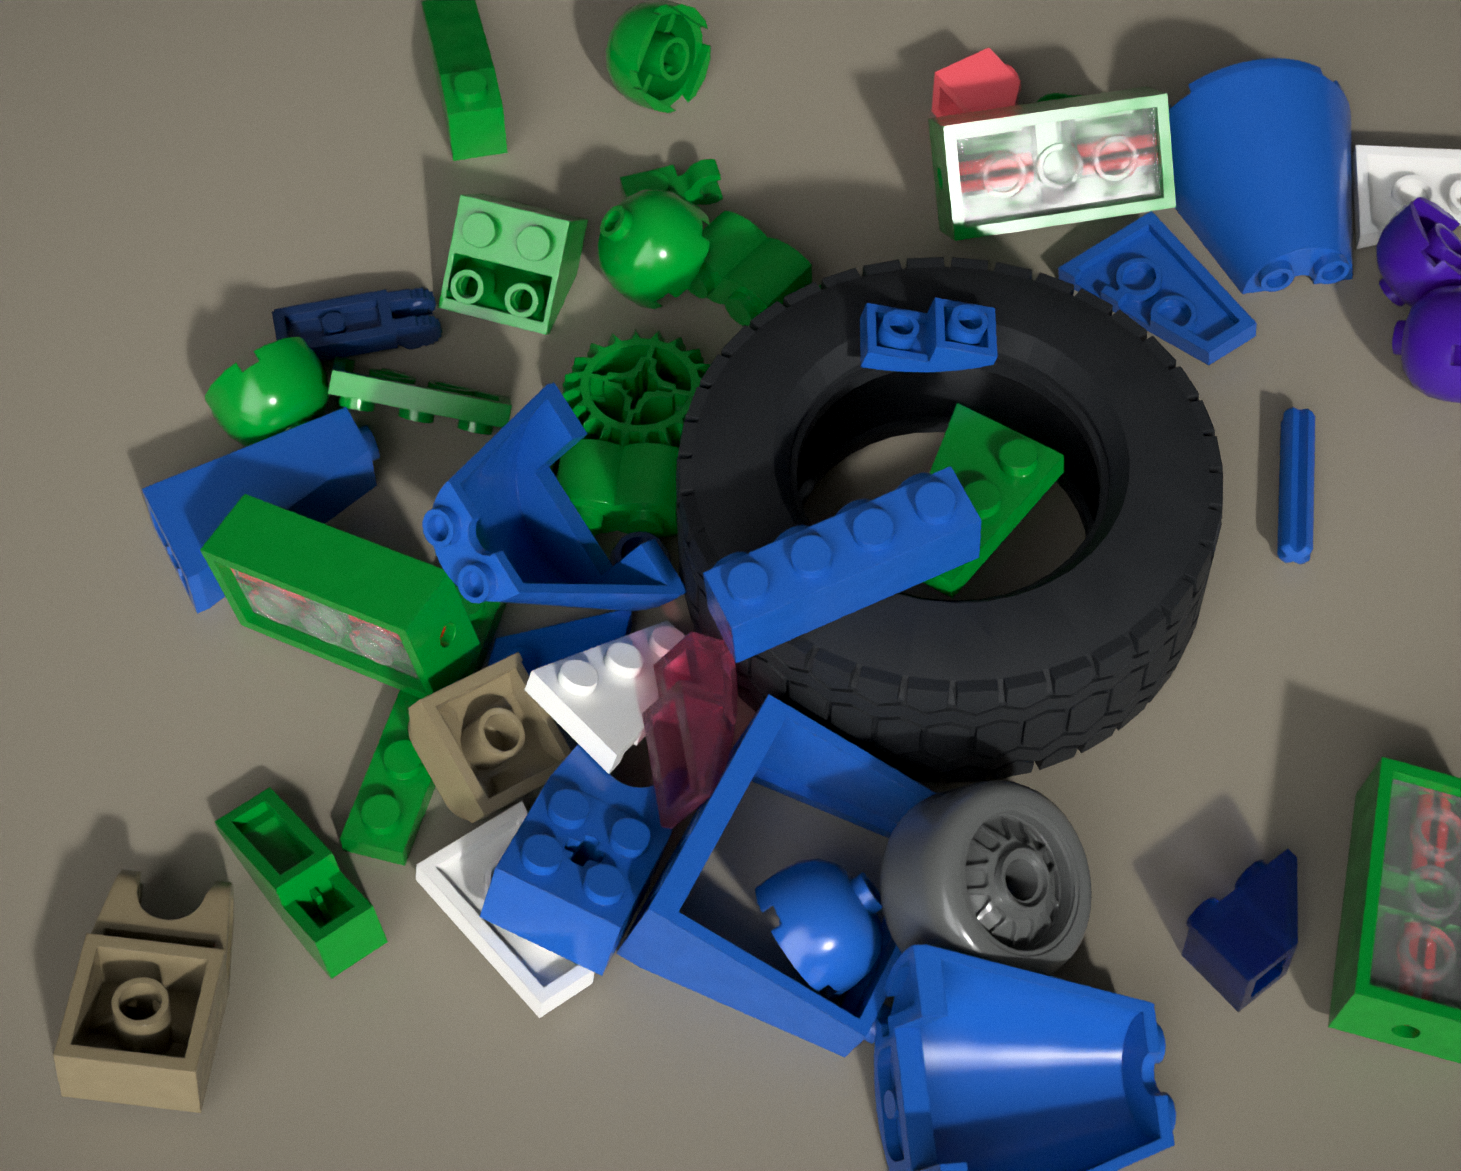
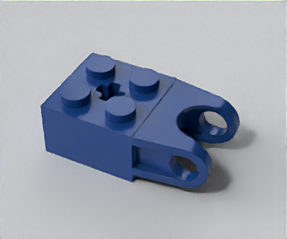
M578 744L549 777L497 864L479 917L602 976L654 879L671 836L689 775L674 769L673 772L665 775L659 783L644 788L631 787L619 782L608 774Z

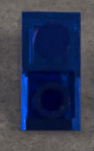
M1286 849L1268 864L1263 859L1254 862L1237 879L1234 885L1235 890L1221 901L1214 896L1208 898L1192 912L1186 921V926L1189 930L1181 955L1237 1012L1241 1011L1287 974L1298 944L1297 857L1289 849Z

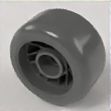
M993 780L973 783L936 793L918 802L908 810L892 831L883 853L880 870V895L884 917L891 936L901 953L912 945L927 944L1052 976L1074 955L1081 944L1089 922L1092 900L1090 870L1083 846L1075 829L1064 813L1050 799L1040 792L1016 782Z

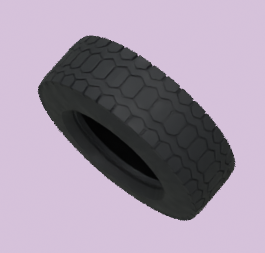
M944 257L907 258L905 269H902L899 259L863 265L862 277L855 267L822 278L821 288L816 282H813L785 296L783 305L778 301L750 320L749 327L744 326L722 348L721 355L717 354L700 380V385L696 388L685 417L676 463L679 574L686 586L687 593L684 595L694 629L718 672L733 691H738L739 698L755 712H757L768 694L889 766L893 768L900 767L901 773L917 781L938 783L939 771L946 773L947 783L986 781L987 769L991 770L994 780L1031 773L1034 761L1039 770L1073 758L1077 749L1082 754L1111 737L1115 729L1118 731L1145 709L1147 703H1150L1165 685L1177 667L1194 633L1222 525L1223 466L1217 436H1215V429L1204 402L1199 400V392L1181 366L1176 367V359L1154 336L1147 339V330L1121 310L1112 315L1113 305L1081 288L1073 296L1074 285L1041 272L1037 279L1033 281L1031 280V269L996 262L994 271L988 270V260L952 257L951 267H945ZM936 297L995 308L998 357L994 365L947 372L884 371L862 368L860 365V317L866 303L928 313ZM957 403L1064 455V472L1056 482L1067 493L1078 511L1086 538L1071 557L1052 573L1018 590L976 600L950 601L930 599L899 592L746 660L735 663L708 609L703 572L712 569L720 559L729 554L740 551L750 553L775 542L780 534L798 525L812 526L804 512L803 506L817 483L830 469L847 456L870 444L891 437L912 433H945Z

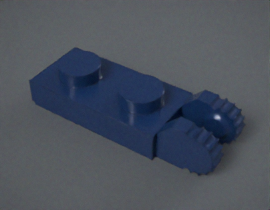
M423 287L387 292L385 289L277 308L272 311L276 340L301 337L306 341L310 349L314 350L320 361L333 360L335 356L344 358L398 348V345L409 350L421 348L423 345L427 347L439 341V338L442 337L441 333H443L439 319H436L435 316H429L436 310L433 292H430L428 288L423 289Z

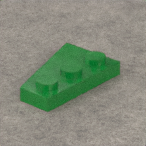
M335 356L328 394L340 396V406L367 412H373L376 403L398 407L399 417L422 423H433L435 415L459 419L457 428L484 435H492L494 426L503 428L509 422L512 408L510 397L443 381H428L427 387L415 385L416 378L406 375L405 372L389 368H381V370L370 369L368 375L353 372L355 360Z
M959 403L955 407L929 473L933 474L949 466L952 467L981 518L980 557L922 582L952 599L1064 472L1063 454Z

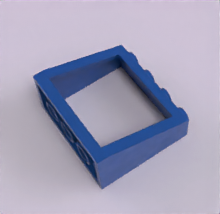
M768 694L733 744L616 954L644 970L835 1054L846 1057L863 1040L873 1044L875 1042L877 1020L888 1019L887 1016L891 1014L892 1008L883 1003L886 998L884 987L893 965L902 953L891 936L885 917L881 922L884 932L881 953L871 971L855 986L846 991L840 1005L837 1006L679 911L751 781L886 838L890 837L892 831L908 810L918 802L936 793Z

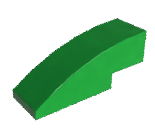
M271 787L214 821L219 833L257 887L308 953L331 979L388 942L373 905L340 871L334 855Z

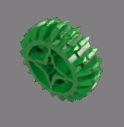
M635 329L631 338L623 341L612 333L607 347L591 343L587 357H575L572 373L565 374V381L562 384V395L587 432V435L582 439L612 442L620 445V450H623L626 445L635 443H659L679 448L683 424L697 386L699 387L700 380L711 364H704V358L701 356L700 349L686 351V345H684L682 337L666 343L660 330L651 339L642 338Z

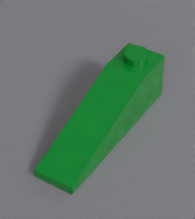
M421 1L453 161L508 153L502 99L476 1Z

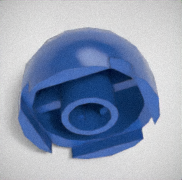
M819 858L801 860L779 870L755 888L756 899L761 912L763 913L771 906H774L780 919L779 926L771 931L777 943L794 968L816 992L827 986V999L832 1001L855 986L871 971L882 951L884 932L877 912L883 908L880 892L865 873L862 872L853 878L842 866L834 862Z

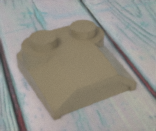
M519 652L420 699L408 708L410 718L408 733L413 747L447 807L455 815L469 820L471 823L485 819L497 810L544 786L553 772L571 753L554 719L524 690L529 675L521 662L523 659Z

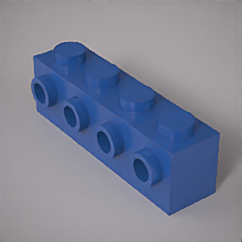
M951 466L933 474L928 472L918 473L907 478L894 491L873 500L863 498L848 503L838 511L836 516L810 527L808 525L792 527L780 534L775 542L750 553L740 551L723 557L712 569L703 572L708 609L735 663H739L979 558L981 518Z

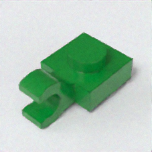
M715 159L697 161L681 176H677L674 165H669L620 177L621 192L624 199L642 190L670 191L686 198L695 205H710L723 199L718 181L721 180V175Z

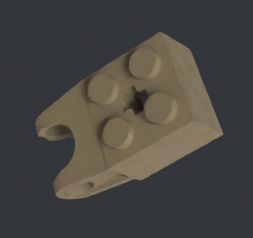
M121 870L109 891L92 932L86 933L53 1053L61 1096L201 1113L229 995L234 929L233 882L215 881L212 888L205 894L201 905L194 912L183 918L164 920L149 915L141 907L143 884L140 883L141 871Z

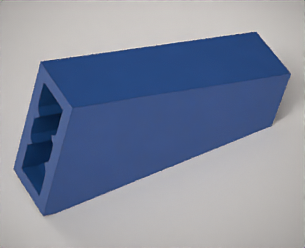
M347 407L142 488L152 525L197 614L211 608L225 597L200 549L244 494L325 524L377 486L373 461L380 459L377 443L367 425L360 428L357 427Z

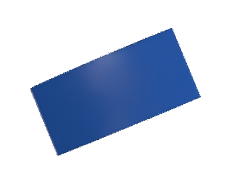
M935 297L928 313L866 303L860 317V365L862 368L898 372H947L994 365L998 357L995 308Z

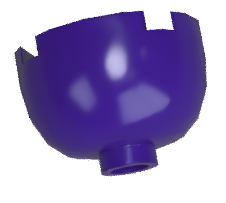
M1417 197L1414 201H1411L1396 212L1385 225L1376 246L1377 265L1383 277L1379 281L1380 288L1387 298L1398 306L1407 304L1412 307L1420 297L1430 290L1441 286L1461 285V240L1453 233L1461 224L1438 204L1424 197Z
M1461 285L1441 286L1426 292L1411 307L1407 319L1397 321L1393 332L1392 350L1394 355H1401L1403 371L1414 388L1427 397L1461 403Z

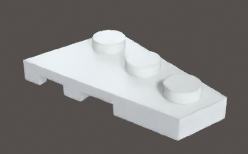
M667 620L531 671L524 690L610 774L620 763L623 754L631 745H637L648 734L654 721L662 713H668L697 683L709 659Z
M520 801L416 865V881L533 1012L541 1018L591 985L595 972L479 917L495 868L528 814L523 801Z

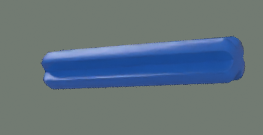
M1295 407L1288 408L1283 413V420L1281 421L1277 555L1284 563L1295 562L1297 564H1304L1310 560V554L1313 550L1316 416L1308 408L1301 410Z

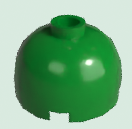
M648 0L629 7L618 17L609 34L606 46V69L613 85L627 100L638 106L664 113L676 111L670 106L681 96L689 103L696 96L706 77L711 58V45L703 44L700 28L708 29L704 17L694 7L668 0Z
M642 190L630 195L618 205L612 207L605 214L600 225L598 259L605 278L619 293L638 306L649 309L662 307V305L655 301L662 299L668 293L677 298L686 291L698 275L709 250L710 240L702 236V222L710 225L709 217L700 207L670 191Z
M301 337L283 338L253 351L259 362L243 372L237 362L234 363L211 384L205 394V401L219 426L230 438L244 446L252 445L322 417L329 400L325 370L314 350L310 349L306 341Z

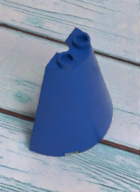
M1269 58L1230 65L1188 84L1191 93L1178 101L1174 106L1168 104L1176 198L1175 209L1242 294L1262 291L1275 292L1289 286L1293 282L1294 277L1300 275L1311 277L1313 284H1333L1338 281L1352 279L1351 110L1343 88L1338 81L1335 80L1333 82L1325 77L1321 68L1313 64L1293 59Z
M554 382L547 384L442 486L435 498L433 508L424 515L422 523L423 533L427 541L433 545L442 568L458 586L461 595L471 603L491 601L640 611L656 608L687 593L686 586L657 541L652 539L640 544L617 564L612 566L549 466L587 435V432Z
M927 944L912 945L899 956L893 965L884 987L887 997L894 996L891 1015L887 1016L888 1019L877 1020L874 1045L876 1110L889 1171H1117L1175 1145L1173 1136L1176 1123L1175 1105L1167 1092L1159 1091L1154 1077V1065L1159 1064L1165 1055V1037L1162 1028L1156 1021L1154 1003Z

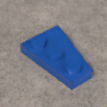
M1152 211L1058 267L1059 279L1073 284L1075 291L1079 292L1082 288L1112 304L1114 313L1121 310L1148 332L1208 366L1256 336L1257 323Z

